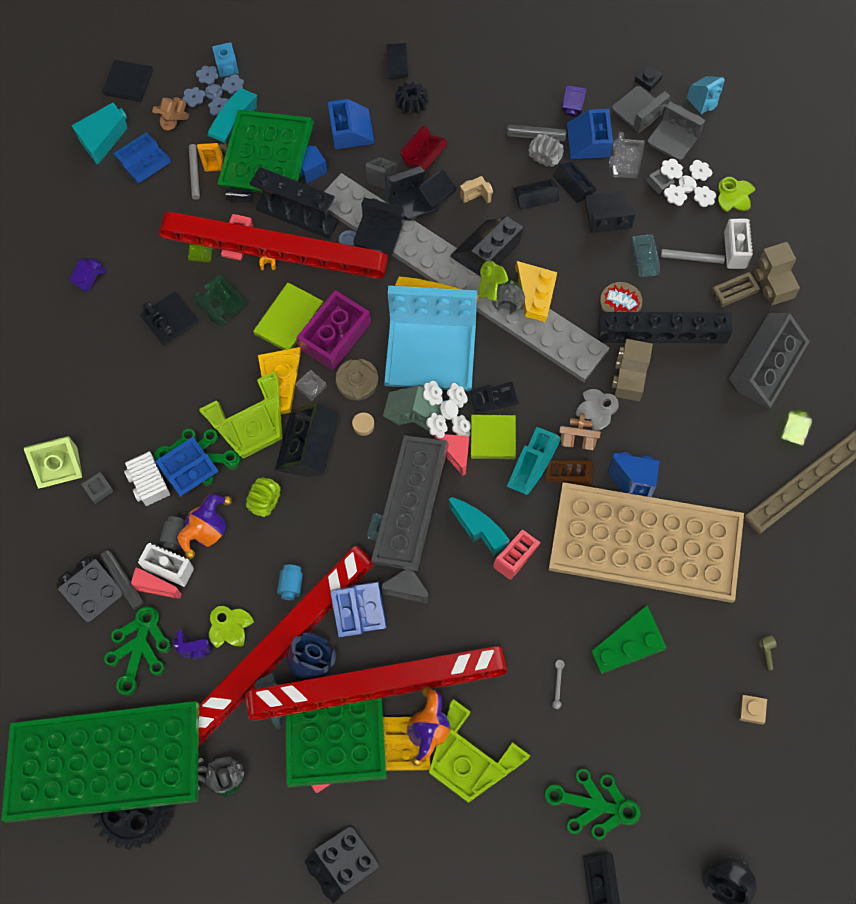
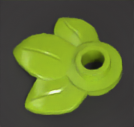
M726 177L718 185V191L720 192L718 203L726 212L730 211L733 207L740 211L749 210L751 204L748 195L755 191V187L747 181H737L733 177Z
M486 261L480 270L479 294L481 298L487 297L490 300L497 301L498 284L506 283L508 276L503 266H498L493 261Z
M218 606L210 614L212 627L209 631V639L216 648L220 647L224 641L233 646L242 647L245 642L243 628L253 624L254 620L245 610H230L226 606ZM218 614H225L226 620L219 622L217 619Z

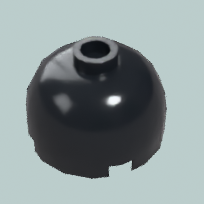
M724 857L714 861L703 876V883L706 889L710 886L716 892L712 896L722 904H750L757 891L756 878L748 864L740 859Z

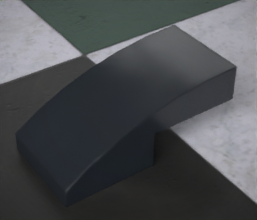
M406 43L387 44L388 78L408 77Z
M513 381L495 387L486 385L469 391L475 412L495 410L519 404Z

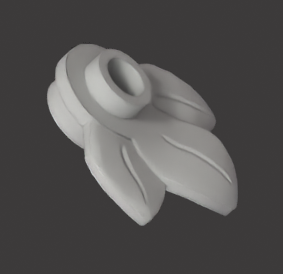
M597 389L583 392L586 401L579 405L576 416L579 417L580 413H584V419H591L593 431L602 430L610 424L611 415L618 410V399L613 394H603ZM606 401L611 402V405L609 407L604 406V403Z

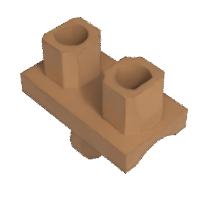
M163 97L161 105L154 106L152 110L155 114H162L160 125L167 131L173 130L176 127L177 120H188L189 114L184 112L187 102L178 97H173V100Z
M580 413L579 419L570 418V425H576L578 428L560 426L561 446L573 448L574 438L578 436L583 437L582 449L593 451L597 439H600L601 432L583 429V427L592 428V421L584 420L585 414Z

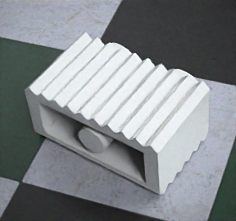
M729 219L727 222L724 237L727 268L746 269L752 258L753 250L749 219Z
M150 451L125 462L127 470L124 473L129 483L134 482L136 488L133 489V493L138 502L142 500L145 506H149L171 495Z
M151 543L147 544L138 562L144 570L184 587L194 570L188 558L185 559L184 556L181 557L176 555V553L173 554Z

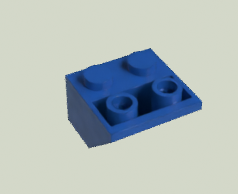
M348 99L328 102L335 149L374 144L368 108Z
M609 109L588 110L567 123L570 159L611 156L613 137Z
M626 452L614 453L608 474L623 493L652 497L657 484L660 461L654 460L649 456L635 457Z

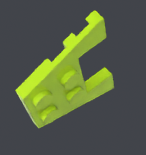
M275 371L257 379L265 398L263 401L227 419L217 400L199 409L202 415L208 419L212 426L218 430L243 459L283 439L279 379Z
M453 699L447 714L450 723V733L444 743L437 746L429 774L464 801L470 803L526 762L530 755L512 742L500 761L496 763L457 734L471 712Z

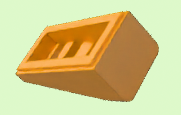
M197 144L204 171H221L224 155L219 144Z

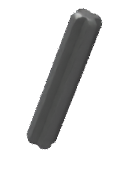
M509 124L507 128V136L534 139L538 134H547L549 137L553 136L555 140L565 141L566 139L565 129Z
M109 550L100 554V560L134 610L141 607L144 601L132 586L113 554Z

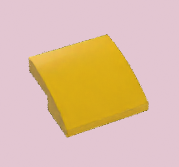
M383 717L386 771L430 770V756L422 760L420 766L412 764L411 759L417 756L419 747L410 741L407 734V725L411 717Z

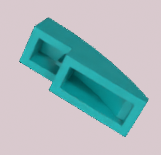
M239 88L217 115L208 131V136L226 143L231 137L238 110L254 111L257 109V95Z
M536 427L529 445H524L507 487L528 495L547 468L561 437Z
M454 497L448 499L450 510L473 543L481 538L493 556L508 546L509 538L488 516L466 502Z

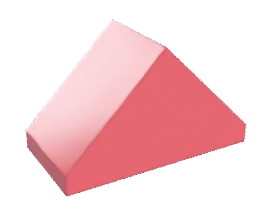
M445 434L443 438L439 439L435 435L434 439L448 442L446 458L464 476L467 469L469 436Z

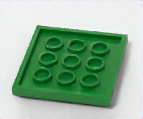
M238 110L217 185L220 188H230L233 186V189L251 190V192L263 193L261 189L250 186V182L259 167L298 182L314 123L313 119L310 117Z
M382 698L286 715L287 786L298 787L387 779Z

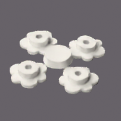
M669 159V161L665 160L662 162L661 173L667 175L669 179L674 177L679 179L677 187L670 185L669 188L664 190V195L669 203L681 206L687 199V195L684 193H691L694 190V200L699 202L700 206L707 207L708 204H714L716 193L709 190L707 186L703 188L696 187L697 184L694 180L700 179L705 181L707 177H711L712 170L709 169L707 163L695 160L693 165L689 167V170L692 172V177L682 176L683 167L678 164L677 160Z
M435 381L425 383V390L422 393L423 398L429 401V404L432 406L441 404L440 409L442 415L433 413L426 420V424L430 428V434L436 435L439 439L443 438L447 431L446 418L448 420L452 419V431L456 435L470 436L471 423L463 415L457 416L458 408L463 407V404L467 402L464 388L462 386L459 387L456 383H452L450 389L447 390L449 400L443 401L441 396L442 389L438 387V384Z

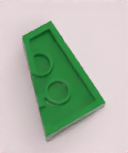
M647 605L592 650L591 654L601 675L662 652L667 647Z

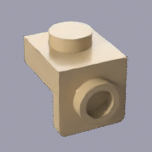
M482 176L474 180H468L460 186V198L463 203L481 195L486 203L491 202L492 186Z

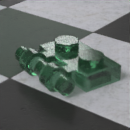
M221 274L204 286L208 293L202 296L200 292H197L193 296L197 301L198 307L201 310H205L209 314L208 318L219 326H223L226 322L222 317L224 313H227L232 318L248 306L243 297ZM213 300L219 304L215 309L210 304Z

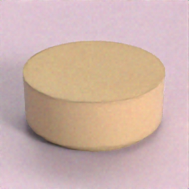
M359 413L353 418V429L358 435L366 436L373 432L375 423L370 414Z

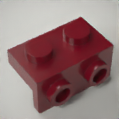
M422 126L401 149L400 155L407 168L413 169L421 166L425 171L448 144L445 138L430 135L427 127Z

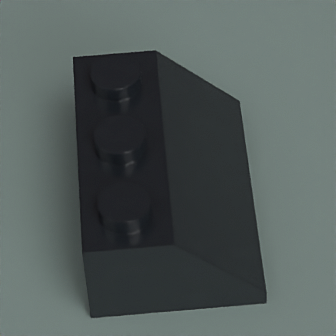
M507 216L486 220L450 257L481 277L480 270L486 261H493L499 265L519 245L524 227Z
M319 403L292 409L275 470L305 477L322 475L326 467V458L331 447V439L336 427L338 414Z

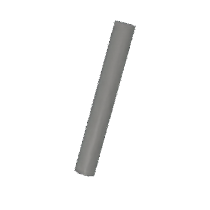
M190 144L188 147L192 199L196 200L200 198L197 146Z
M661 249L660 255L662 258L724 264L725 255Z

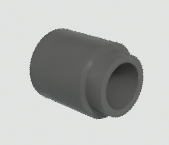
M170 516L164 522L159 539V544L164 550L175 552L176 549H181L176 536L185 527V520Z

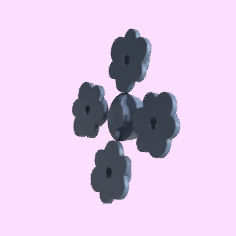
M203 66L202 70L196 72V76L199 78L200 83H206L209 86L205 89V92L197 87L186 89L183 100L187 102L189 107H195L197 104L203 103V98L206 95L209 100L213 101L208 104L210 114L216 116L228 101L227 98H221L222 89L228 91L229 94H234L239 88L243 89L244 80L240 79L236 74L231 75L230 78L226 77L221 88V86L213 84L214 79L219 77L217 68L215 66Z

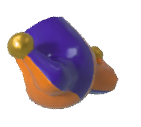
M210 494L199 507L192 509L187 514L184 523L185 527L176 536V540L185 552L186 558L193 559L195 556V552L190 549L191 540H194L203 547H209L216 543L223 535L226 521L215 509L218 503H223L225 506L232 503L230 496L223 497L217 494Z
M428 686L422 689V695L427 697L425 708L415 713L409 719L407 725V734L410 741L419 747L417 756L411 759L414 766H420L422 760L429 757L436 746L443 744L450 733L449 720L441 711L442 696L439 692L432 690Z

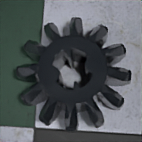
M412 81L411 84L405 82L403 86H398V92L395 94L396 106L398 109H401L403 114L409 112L411 116L415 112L419 115L420 110L425 111L429 97L426 88L422 87L421 83L415 84Z

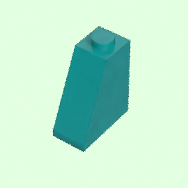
M114 103L71 125L76 137L96 165L102 161L128 128L125 122L127 119L125 112L122 108L118 109Z

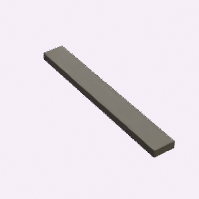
M856 430L745 515L744 519L758 535L856 460Z

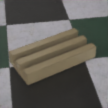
M748 272L712 287L711 292L715 293V298L717 301H720L719 305L722 308L758 293L760 288L751 273ZM746 280H749V282H747V283H745V284H742V285H738V286L734 287L733 289H730V290L725 291V292H723V293L720 292V291H722V290H724V289H727V288H729V287H731V286H734V285H736V284H739V283H741V282H744V281H746Z

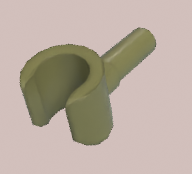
M770 635L762 638L759 641V646L764 652L767 670H774L770 649L775 648L777 645L774 637Z

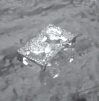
M619 132L618 139H614L613 143L614 156H610L609 168H612L613 177L638 178L645 147L644 140L624 139V132Z

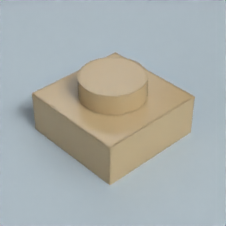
M742 695L739 720L763 725L766 719L767 699Z

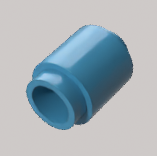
M288 564L283 565V569L280 570L277 594L281 595L282 599L295 600V597L300 596L303 577L301 567Z

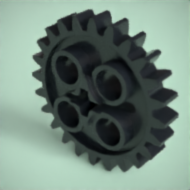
M168 805L142 808L152 811L153 814L151 816L135 810H120L121 818L115 823L112 821V815L116 811L95 813L92 815V818L99 819V822L94 827L102 829L99 836L103 838L108 836L107 843L112 844L116 840L115 847L121 848L124 844L127 850H131L134 843L136 848L141 849L142 841L147 845H151V836L157 839L160 838L157 833L158 829L166 831V827L162 823L164 821H171V818L166 816V813L173 811L174 808ZM143 817L145 821L143 827L136 830V820Z

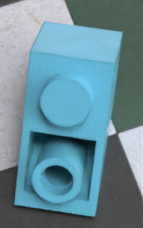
M705 76L690 85L687 99L700 114L708 110L711 111L718 105L725 79L723 77Z

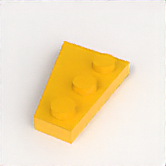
M517 261L515 269L518 272V284L522 287L525 295L523 304L524 316L546 322L557 272Z
M301 347L258 355L262 377L273 371L278 374L281 414L291 413Z

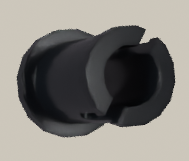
M233 186L226 188V201H230V203H233V201L251 203V190L233 189Z

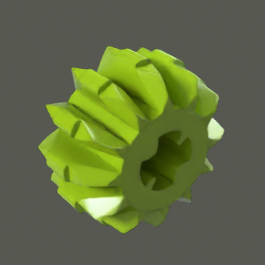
M258 478L255 484H252V488L246 498L248 510L257 516L265 517L270 515L280 497L279 492L281 489L278 483L269 478Z

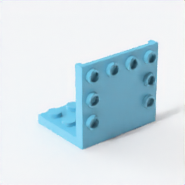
M388 286L390 329L385 386L410 388L414 385H421L424 387L425 383L435 381L442 390H449L452 383H456L459 387L462 386L464 391L472 390L477 290Z

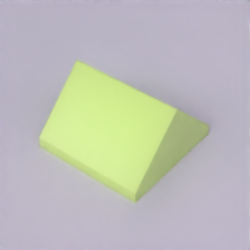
M69 436L24 447L38 489L82 478L78 448Z

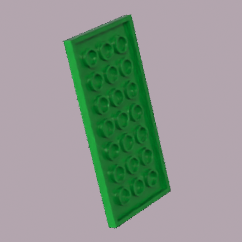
M194 701L10 723L1 821L9 823L198 802L199 703Z

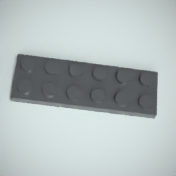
M404 435L371 559L373 564L418 571L449 445L447 441Z

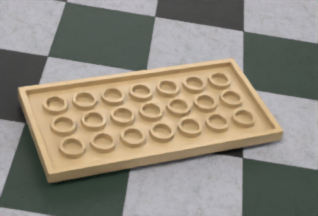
M563 482L549 571L734 603L744 513Z

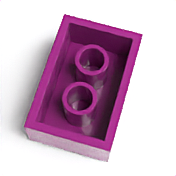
M335 290L296 337L298 347H301V351L334 371L371 325L370 311Z

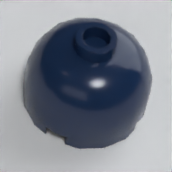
M303 633L301 637L296 636L290 644L286 655L287 665L290 671L302 680L321 678L326 676L333 667L336 660L335 650L333 648L330 650L327 646L328 641L317 634Z

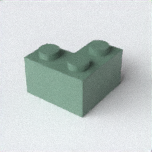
M414 385L410 388L389 392L383 416L398 425L414 422L430 431L426 420L433 413L442 415L441 404L430 405L429 401L423 398L424 387Z

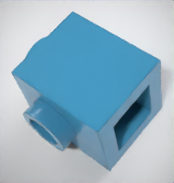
M232 43L212 46L219 76L225 77L238 74L239 71Z

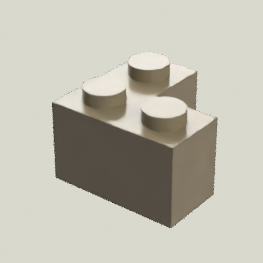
M788 242L763 249L754 269L755 279L760 282L763 288V295L769 300L771 306L794 299L800 289L791 271L796 258Z
M626 339L625 346H620L615 369H619L618 376L614 375L612 388L615 389V397L640 402L646 373L650 364L652 343Z

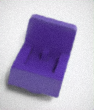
M566 86L562 103V111H565L566 115L577 116V113H582L586 89Z
M80 258L69 280L82 290L90 291L97 275L105 274L107 270L101 266L102 263L94 258Z
M182 630L177 631V638H174L175 651L179 652L183 658L191 657V659L197 660L205 658L206 654L212 653L211 644L207 639L187 642L184 632Z

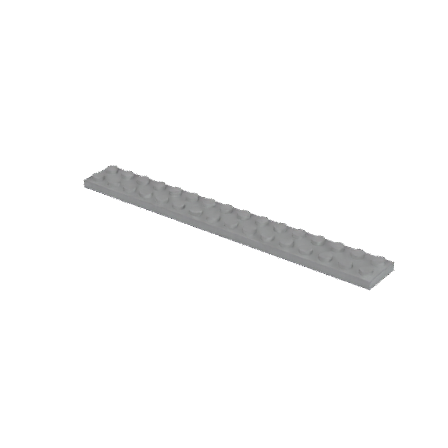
M342 173L324 191L335 196L327 212L356 232L363 216L361 203L364 197L369 199L375 198L387 203ZM405 220L392 256L432 282L463 290H477V294L480 295L479 283L481 277L450 257L457 248L416 221ZM480 297L477 303L476 311L584 383L609 352L610 348L551 309H549L546 322L525 317L523 305L516 313L510 315V308H502V302H500L499 311L494 308L492 300L487 297Z

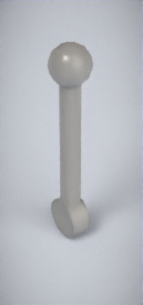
M557 660L555 663L557 676L555 700L552 702L554 709H560L561 702L559 701L561 673L565 666L562 660Z

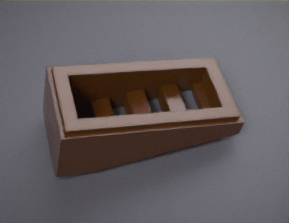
M550 460L546 468L545 482L563 484L564 482L592 487L593 463L591 460ZM555 467H558V475H557V476H554V468H555ZM564 468H567L566 476H563ZM573 469L576 470V476H572Z

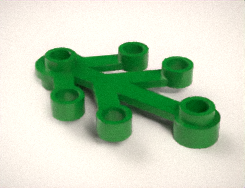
M185 429L182 432V437L172 446L158 448L154 453V461L189 440L185 438L187 434H192V437L196 440L195 432L192 429ZM212 429L205 431L204 438L198 442L202 450L218 441L216 431ZM210 434L215 435L213 439H207ZM228 450L224 454L206 453L212 463H223L230 470L238 468L241 464V458L234 450ZM229 456H235L233 460H227ZM213 476L202 484L204 486L211 485L214 481Z
M150 606L139 609L134 621L121 629H115L111 633V639L116 644H123L127 639V635L138 630L137 637L114 652H108L104 657V661L108 666L115 667L120 663L121 658L132 652L126 675L120 677L116 683L118 692L124 696H130L137 690L135 677L142 653L149 663V669L153 675L160 676L165 672V665L157 659L146 641L148 632L150 631L156 640V648L161 653L169 652L172 645L157 626L159 621L157 610ZM151 615V620L144 622L145 616ZM118 633L123 635L120 640L115 639ZM162 642H167L165 649H160ZM113 655L116 656V660L113 663H109V658ZM160 664V671L154 672V667ZM127 683H131V684H132L131 689L128 690V691H125V689H124L125 685H126Z
M586 769L578 770L575 779L577 783L584 786L591 798L565 793L559 785H551L545 791V800L552 806L565 803L590 809L578 818L570 819L567 822V831L573 835L578 834L583 826L604 812L614 816L602 825L596 824L592 827L591 836L595 840H602L607 832L621 823L633 825L640 818V808L637 803L632 800H625L615 785V779L609 774L603 775L600 778L599 784L603 790H608L616 804L605 801L591 780L590 772ZM579 773H585L587 775V780L581 781L579 779ZM604 778L611 780L612 784L610 787H606L603 784ZM553 791L557 792L559 799L552 800L550 793ZM624 808L631 810V817L624 816ZM571 822L578 824L579 829L577 831L570 829ZM599 827L603 830L601 837L595 835V828Z

